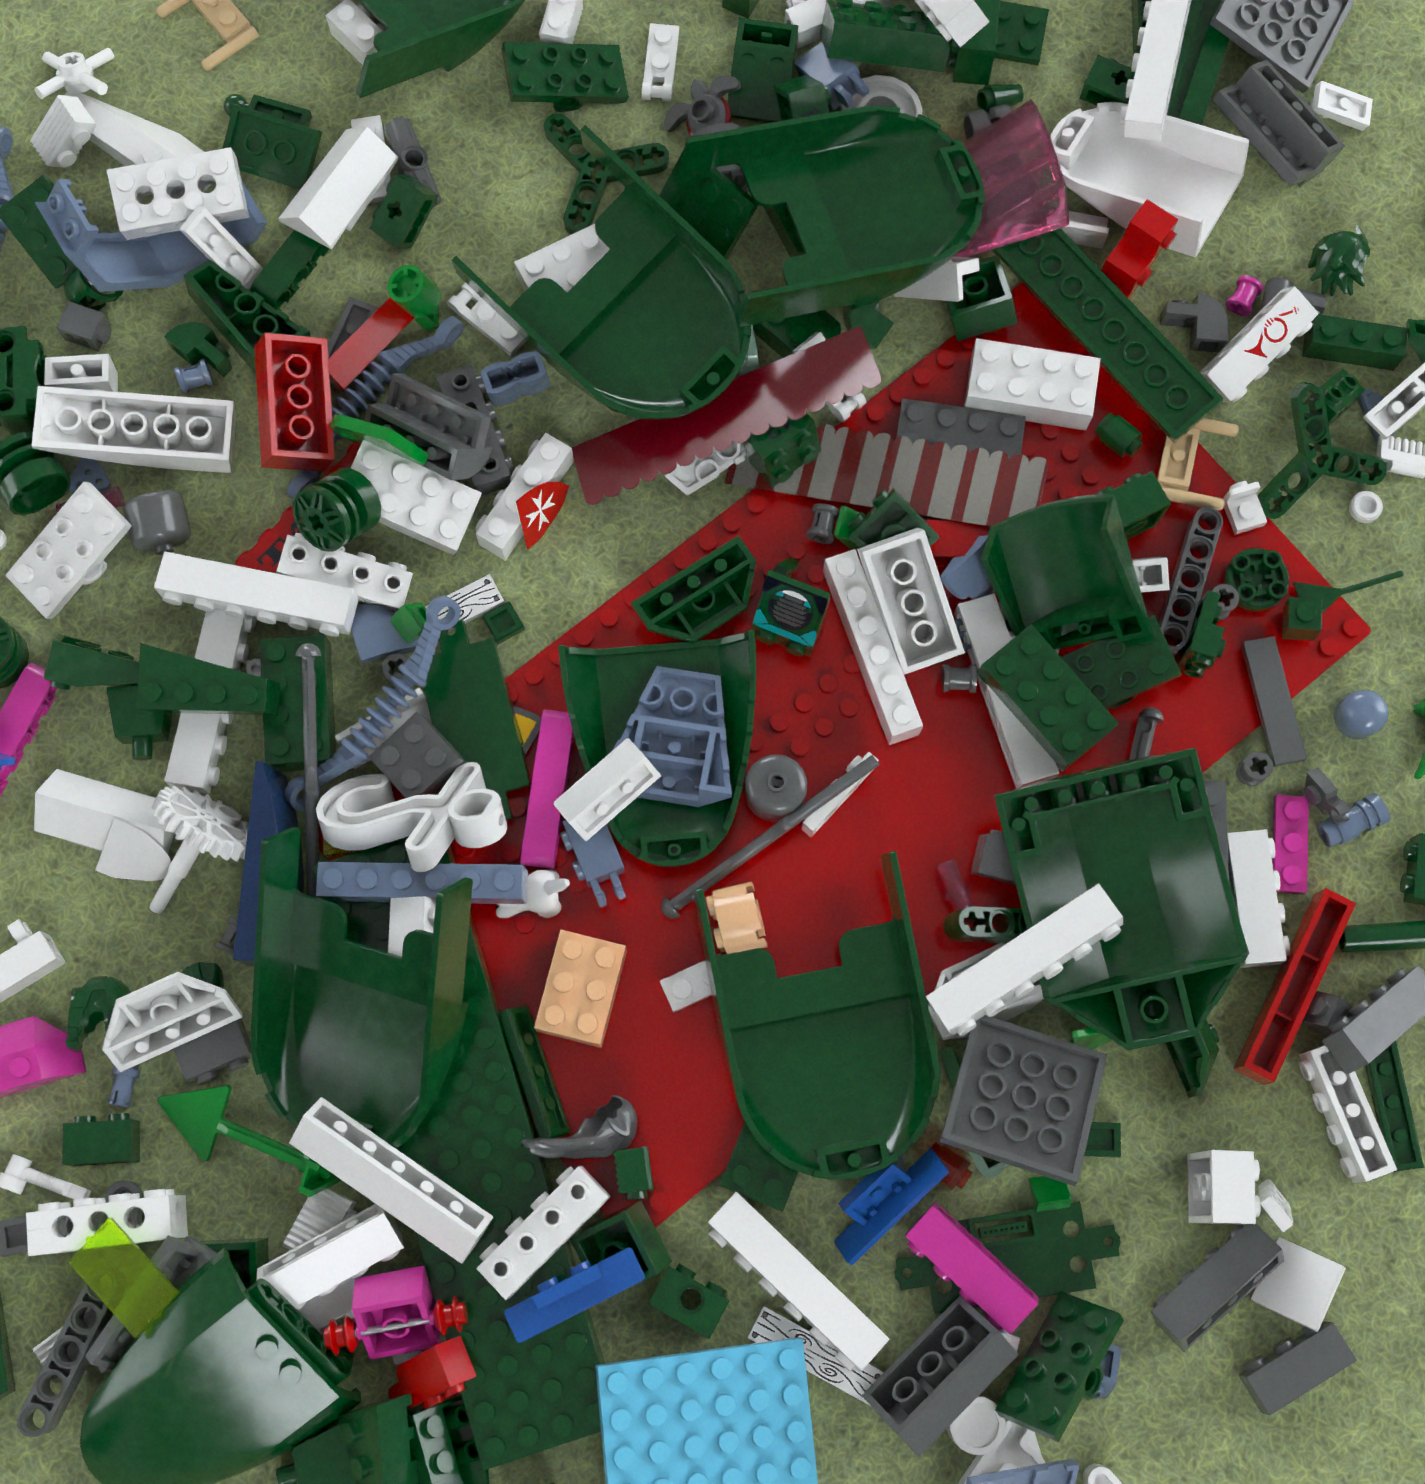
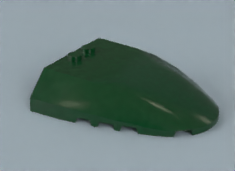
M755 629L719 639L700 640L695 643L676 642L603 649L558 645L567 710L586 773L612 752L617 741L621 739L627 727L626 724L631 714H634L639 704V699L656 666L721 676L732 797L700 807L636 798L607 823L620 845L636 858L649 864L662 867L689 865L714 851L727 835L733 823L748 764L756 699Z
M223 1248L166 1300L164 1307L151 1321L148 1320L145 1323L138 1337L129 1348L126 1347L122 1352L119 1361L110 1374L105 1376L88 1404L81 1424L80 1448L88 1470L102 1484H214L268 1462L308 1440L338 1420L339 1415L349 1412L360 1404L361 1392L357 1388L348 1391L335 1386L252 1299L231 1264L228 1251Z

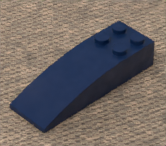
M256 761L233 955V960L254 967L261 842L291 827L299 828L296 810L287 802L284 796L288 785L286 776L262 761ZM300 837L297 888L304 894V869Z

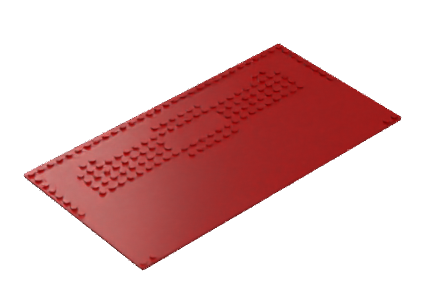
M1021 283L1011 291L1017 324L957 341L956 335H953L867 401L864 406L854 411L844 422L841 421L833 428L835 429V434L840 428H850L854 432V437L859 431L867 430L872 433L873 440L878 434L886 433L891 436L893 443L896 439L902 398L964 407L971 354L976 338L1092 356L1035 295ZM1100 365L1093 417L1086 431L1025 421L1021 454L1025 455L1029 462L1035 457H1042L1048 462V471L1040 505L1071 497L1096 495L1099 491L1109 486L1115 489L1124 485L1123 482L1136 473H1141L1143 476L1153 471L1157 478L1166 434ZM1109 413L1115 416L1120 415L1143 434L1140 439L1143 445L1133 457L1127 455L1121 458L1099 440L1100 436L1095 433L1100 422ZM1198 442L1188 492L1223 499L1229 491V487L1236 484V482ZM754 488L507 677L505 681L508 684L513 706L530 711L542 717L544 709L568 712L562 682L558 645L603 649L687 642L648 631L631 606V602L738 535L757 561L747 610L698 641L719 639L752 630L753 620L769 570L773 571L778 563L792 557L800 564L790 578L831 594L823 573L825 559L854 549L848 548L835 536L831 544H821L811 541L806 537L807 531L811 529L814 517L812 512L813 505L818 503L828 504L839 510L841 506H846L857 512H863L865 515L874 507ZM1170 501V507L1156 527L1127 540L1131 558L1167 557L1170 585L1187 526L1196 512L1203 507ZM1223 507L1219 511L1223 519L1222 528L1201 598L1208 590L1212 591L1217 585L1224 584L1223 576L1228 563L1236 554L1250 548H1261L1268 551L1275 550L1282 556V561L1289 573L1287 594L1276 606L1265 611H1248L1237 605L1234 610L1230 611L1227 618L1219 620L1216 624L1225 628L1222 639L1226 640V645L1221 658H1216L1212 668L1205 669L1202 678L1190 677L1184 674V670L1180 669L1182 676L1141 693L1135 699L1122 706L1108 710L1119 724L1065 771L1061 772L1059 769L1057 777L1129 760L1139 713L1147 707L1159 709L1164 718L1163 723L1156 724L1149 756L1195 747L1203 773L1261 725L1241 649L1243 642L1275 636L1292 699L1370 634L1371 629L1340 596L1322 613V630L1315 641L1282 639L1283 607L1289 597H1298L1293 582L1326 587L1332 586L1269 518L1266 517L1267 523L1263 527L1234 535ZM838 518L835 519V523H834V527H833V531H832V534H833V535H834V531H835V528H836V524H837ZM1204 521L1198 522L1204 530H1211L1208 523ZM1194 549L1190 550V553L1193 557L1197 559H1202V555L1199 551ZM937 567L940 576L946 567ZM1181 578L1182 583L1186 587H1194L1190 579ZM943 585L953 618L956 620L954 612L957 605L972 599L971 597L959 599L951 594ZM1168 590L1141 592L1148 618L1155 615L1159 622ZM832 594L829 600L825 624L811 657L803 655V657L795 656L785 650L786 647L777 643L768 645L756 639L755 635L756 699L748 764L733 823L727 835L714 851L689 865L677 867L657 866L633 856L620 845L608 826L624 865L625 873L618 875L626 898L618 899L613 891L611 879L598 883L607 899V905L600 908L592 887H588L586 879L578 880L572 865L573 862L578 861L573 849L566 850L560 835L556 865L553 870L559 874V879H568L570 885L565 890L558 892L561 910L557 915L544 918L539 916L538 913L529 910L518 913L510 918H499L496 915V909L499 907L497 904L471 903V916L500 1012L505 1009L527 1005L534 1025L560 930L626 946L627 954L602 1048L537 1032L571 1132L560 1138L574 1135L584 1119L595 1116L596 1110L600 1106L608 1104L612 1095H618L628 1100L636 1110L638 1122L634 1140L627 1148L622 1150L648 1147L654 1190L647 1191L648 1198L641 1199L655 1228L726 1170L745 1122L736 1101L724 1058L712 995L673 1013L660 984V980L705 960L694 901L692 900L678 910L681 917L676 919H670L662 913L661 901L665 896L670 900L675 898L686 888L778 823L757 817L747 805L744 797L745 780L751 766L755 762L772 754L785 755L795 760L803 768L808 781L807 794L803 804L828 787L835 779H839L846 774L847 771L845 769L858 755L863 758L870 752L879 760V766L870 773L812 837L802 830L804 819L704 892L716 955L727 953H721V950L717 947L714 929L719 928L718 920L714 921L713 916H710L706 897L713 895V890L752 881L755 889L752 892L755 900H758L766 936L759 937L760 939L765 938L767 942V947L761 949L768 951L772 955L777 978L842 966L839 940L846 931L886 923L892 919V911L881 862V855L891 851H896L926 996L935 990L943 970L998 944L951 940L947 937L943 928L944 919L948 914L971 906L1022 908L1016 885L970 874L979 835L990 834V830L1003 832L994 795L1016 789L978 680L975 693H969L968 690H949L948 693H942V665L948 664L949 667L967 668L972 664L968 652L904 675L923 723V728L918 736L889 745ZM1172 607L1176 615L1180 617L1185 616L1182 608ZM1164 635L1168 645L1177 646L1176 640L1172 636ZM1095 641L1061 648L1058 655L1062 657ZM1180 652L1174 657L1176 663L1178 661ZM539 732L524 756L531 784ZM575 737L567 790L586 774ZM390 781L395 801L405 799L403 794ZM531 785L507 792L513 819L506 821L508 828L506 834L500 840L481 848H468L458 844L454 838L450 845L456 864L521 865V851ZM563 822L561 826V832L566 831ZM319 824V850L328 861L362 851L344 850L331 846L324 840ZM523 865L528 870V875L536 870H549V868ZM992 920V926L996 930V924ZM973 923L964 924L969 925L970 928L973 927ZM613 1154L605 1158L571 1159L559 1157L567 1168L571 1166L575 1170L578 1166H583L611 1196L599 1208L605 1217L638 1201H627L626 1195L617 1191L620 1186L616 1184L619 1179L616 1177L618 1171L615 1170L617 1165L614 1163L616 1158Z

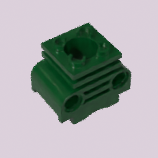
M26 326L0 328V426L2 423L11 435L33 431L38 386H45V358L48 356L44 355L43 345L39 340H29L27 338Z

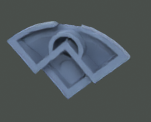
M988 535L979 536L965 556L954 557L940 576L941 582L946 589L959 599L971 597L974 600L995 592L981 561Z
M371 604L357 605L351 631L363 664L390 654L400 653L404 655L413 652L416 649V645H418L419 639L411 643L405 642L390 622L391 617L395 613L386 610L383 606Z

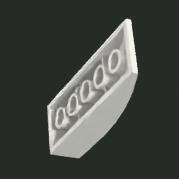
M38 386L32 448L69 456L136 466L232 473L236 410L234 401Z

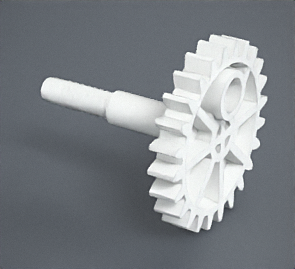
M172 786L171 789L165 787L164 790H160L151 807L154 810L153 816L159 818L157 821L159 824L167 826L166 832L175 833V839L184 841L169 865L168 874L150 904V910L157 914H161L164 911L182 878L187 876L199 853L208 851L214 858L220 855L226 861L230 857L235 861H238L239 858L244 860L249 824L242 821L243 816L239 815L232 807L223 805L220 800L213 801L208 794L204 797L195 789L193 793L186 787H182L180 790L176 786Z

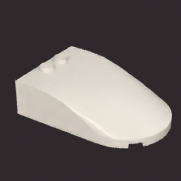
M1119 102L1097 103V108L1083 112L1079 108L1064 117L1054 128L1049 141V163L1055 176L1086 202L1125 229H1127L1130 220L1147 199L1179 219L1173 230L1177 233V236L1168 249L1196 258L1244 176L1249 139L1166 115L1161 141L1124 137L1125 125L1120 124V114L1122 106H1128V104Z

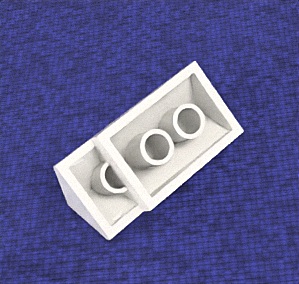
M368 127L346 129L278 218L279 221L332 249L345 229L351 231L399 160L398 156Z
M56 769L35 792L34 831L64 839L74 844L102 851L114 817L146 832L160 844L167 855L175 833L166 832L167 826L157 822L159 818L153 816L154 810L151 809L156 798L59 769Z

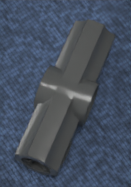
M403 116L393 118L392 121L385 124L384 131L392 151L399 159L397 161L398 175H411L437 193L439 196L433 206L435 207L441 203V197L427 164L428 154L420 146L410 119H406ZM407 162L416 163L418 166H412Z

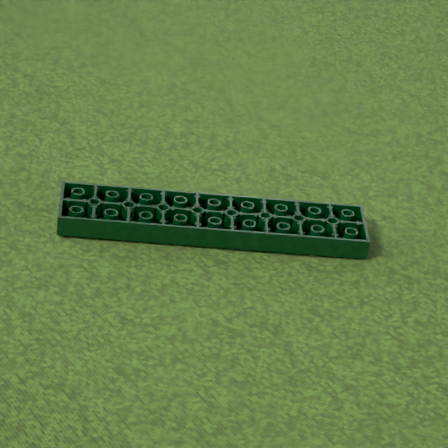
M408 837L328 862L410 863L405 846ZM451 845L438 864H456ZM318 865L312 866L316 882ZM329 901L339 905L346 914L347 940L388 952L390 902ZM470 912L462 1002L468 1003V1008L459 1043L445 1080L427 1115L414 1134L397 1150L493 1216L479 1242L462 1264L416 1232L435 1303L438 1299H441L445 1305H449L452 1303L453 1297L457 1296L459 1302H465L468 1323L463 1324L462 1332H458L455 1326L448 1327L445 1338L448 1341L458 1336L462 1337L476 1373V1377L464 1383L466 1390L462 1391L461 1395L484 1471L601 1432L595 1365L605 1364L589 1308L521 1343L516 1341L504 1314L506 1309L539 1293L537 1285L555 1276L559 1282L572 1276L569 1269L575 1267L576 1264L569 1240L507 1300L476 1269L483 1262L479 1256L492 1243L495 1242L499 1246L508 1237L505 1230L517 1218L521 1217L525 1220L534 1211L530 1207L531 1204L542 1193L546 1191L550 1195L554 1190L544 1157L530 1153V1149L524 1147V1144L521 1143L523 1139H537L538 1137L523 1086L498 1015L500 1009Z

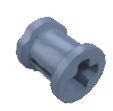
M205 358L201 359L199 364L183 369L180 367L174 368L183 394H187L190 389L205 384L208 386L214 385Z

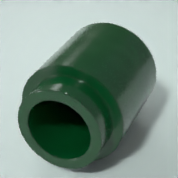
M1109 413L1095 430V433L1100 436L1099 440L1121 458L1127 455L1133 457L1143 445V442L1140 440L1143 434L1120 415L1115 416Z

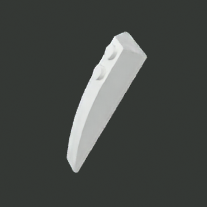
M66 92L64 95L78 97L96 123V127L93 128L94 131L90 133L91 137L89 140L124 166L204 152L175 131L90 96ZM211 184L207 185V186L204 188V191H205ZM177 190L173 194V199L181 198L185 190Z

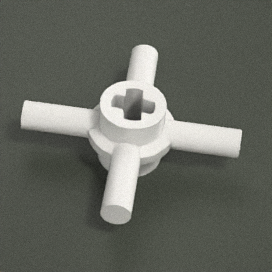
M105 48L86 60L83 54L78 52L66 53L60 57L51 52H45L42 60L44 63L57 69L56 76L35 88L36 95L43 99L64 86L66 91L72 94L84 93L89 89L100 95L106 94L108 90L107 84L93 77V70L114 59L112 50Z

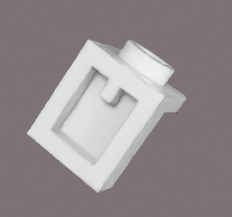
M1247 481L1238 482L1229 487V491L1223 498L1225 503L1224 509L1234 535L1263 527L1267 523L1256 494L1261 488L1259 482L1250 484Z

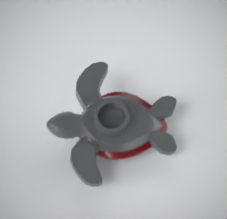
M719 76L713 80L710 89H708L703 81L694 79L690 88V94L694 101L691 104L676 103L673 105L664 120L665 130L672 132L682 121L687 120V130L689 135L692 136L697 131L708 126L731 123V110L723 96L729 92L739 90L741 88L739 80L732 76Z

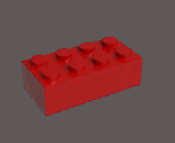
M264 333L254 346L261 468L324 472L335 460L333 430L330 428L332 409L327 339Z

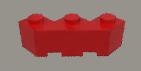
M1148 199L1130 220L1123 238L1107 257L1101 270L1128 299L1131 298L1138 285L1141 287L1145 285L1153 272L1149 268L1162 248L1167 250L1177 236V233L1173 230L1179 219Z

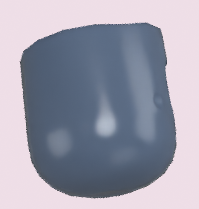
M1359 690L1348 694L1339 701L1335 707L1334 720L1342 734L1348 738L1360 740L1366 739L1380 731L1387 722L1389 711L1387 703L1382 696L1374 691Z

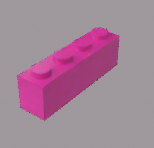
M936 1201L931 1204L907 1231L905 1237L909 1240L907 1243L909 1248L921 1258L927 1256L935 1264L933 1267L934 1271L944 1281L949 1282L952 1280L960 1287L959 1294L973 1307L978 1304L987 1313L985 1316L986 1320L998 1331L1004 1329L1007 1333L1011 1334L1038 1305L1039 1297Z

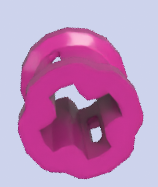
M1242 275L1236 282L1237 289L1233 296L1227 299L1225 305L1229 311L1242 317H1248L1253 310L1252 304L1256 296L1261 295L1264 287L1256 278Z

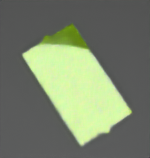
M109 1218L93 1236L86 1237V1243L69 1260V1264L133 1337L138 1338L154 1319L162 1317L161 1312L178 1295L179 1291L113 1218Z

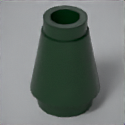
M986 84L983 89H979L977 92L979 110L984 109L986 113H988L990 107L1003 104L1012 106L1022 102L1024 98L1023 89L1020 84Z

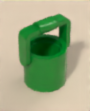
M404 265L396 269L388 280L387 290L389 296L408 314L415 317V321L425 330L437 329L439 327V302L441 296L437 284L418 267L413 265Z

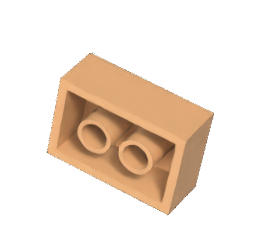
M560 930L534 1029L543 1034L602 1048L627 954L626 946Z

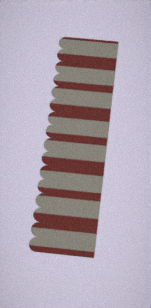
M824 424L817 429L821 447L818 456L811 463L803 464L795 470L786 482L778 483L771 488L749 463L747 455L744 456L745 460L738 465L733 463L729 466L724 482L726 484L868 507H875L871 502L882 490L885 489L889 493L895 488L919 515L993 526L1018 513L1040 506L1048 471V462L1043 457H1035L1029 462L1028 458L1023 454H1015L1009 460L1008 455L1003 451H995L989 457L988 451L984 448H976L970 453L969 449L964 445H956L950 451L949 445L945 442H937L931 448L930 442L925 439H918L912 444L911 440L906 436H899L892 443L891 436L886 433L876 435L873 440L872 433L867 430L857 432L854 437L853 430L848 427L840 428L835 434L833 426Z

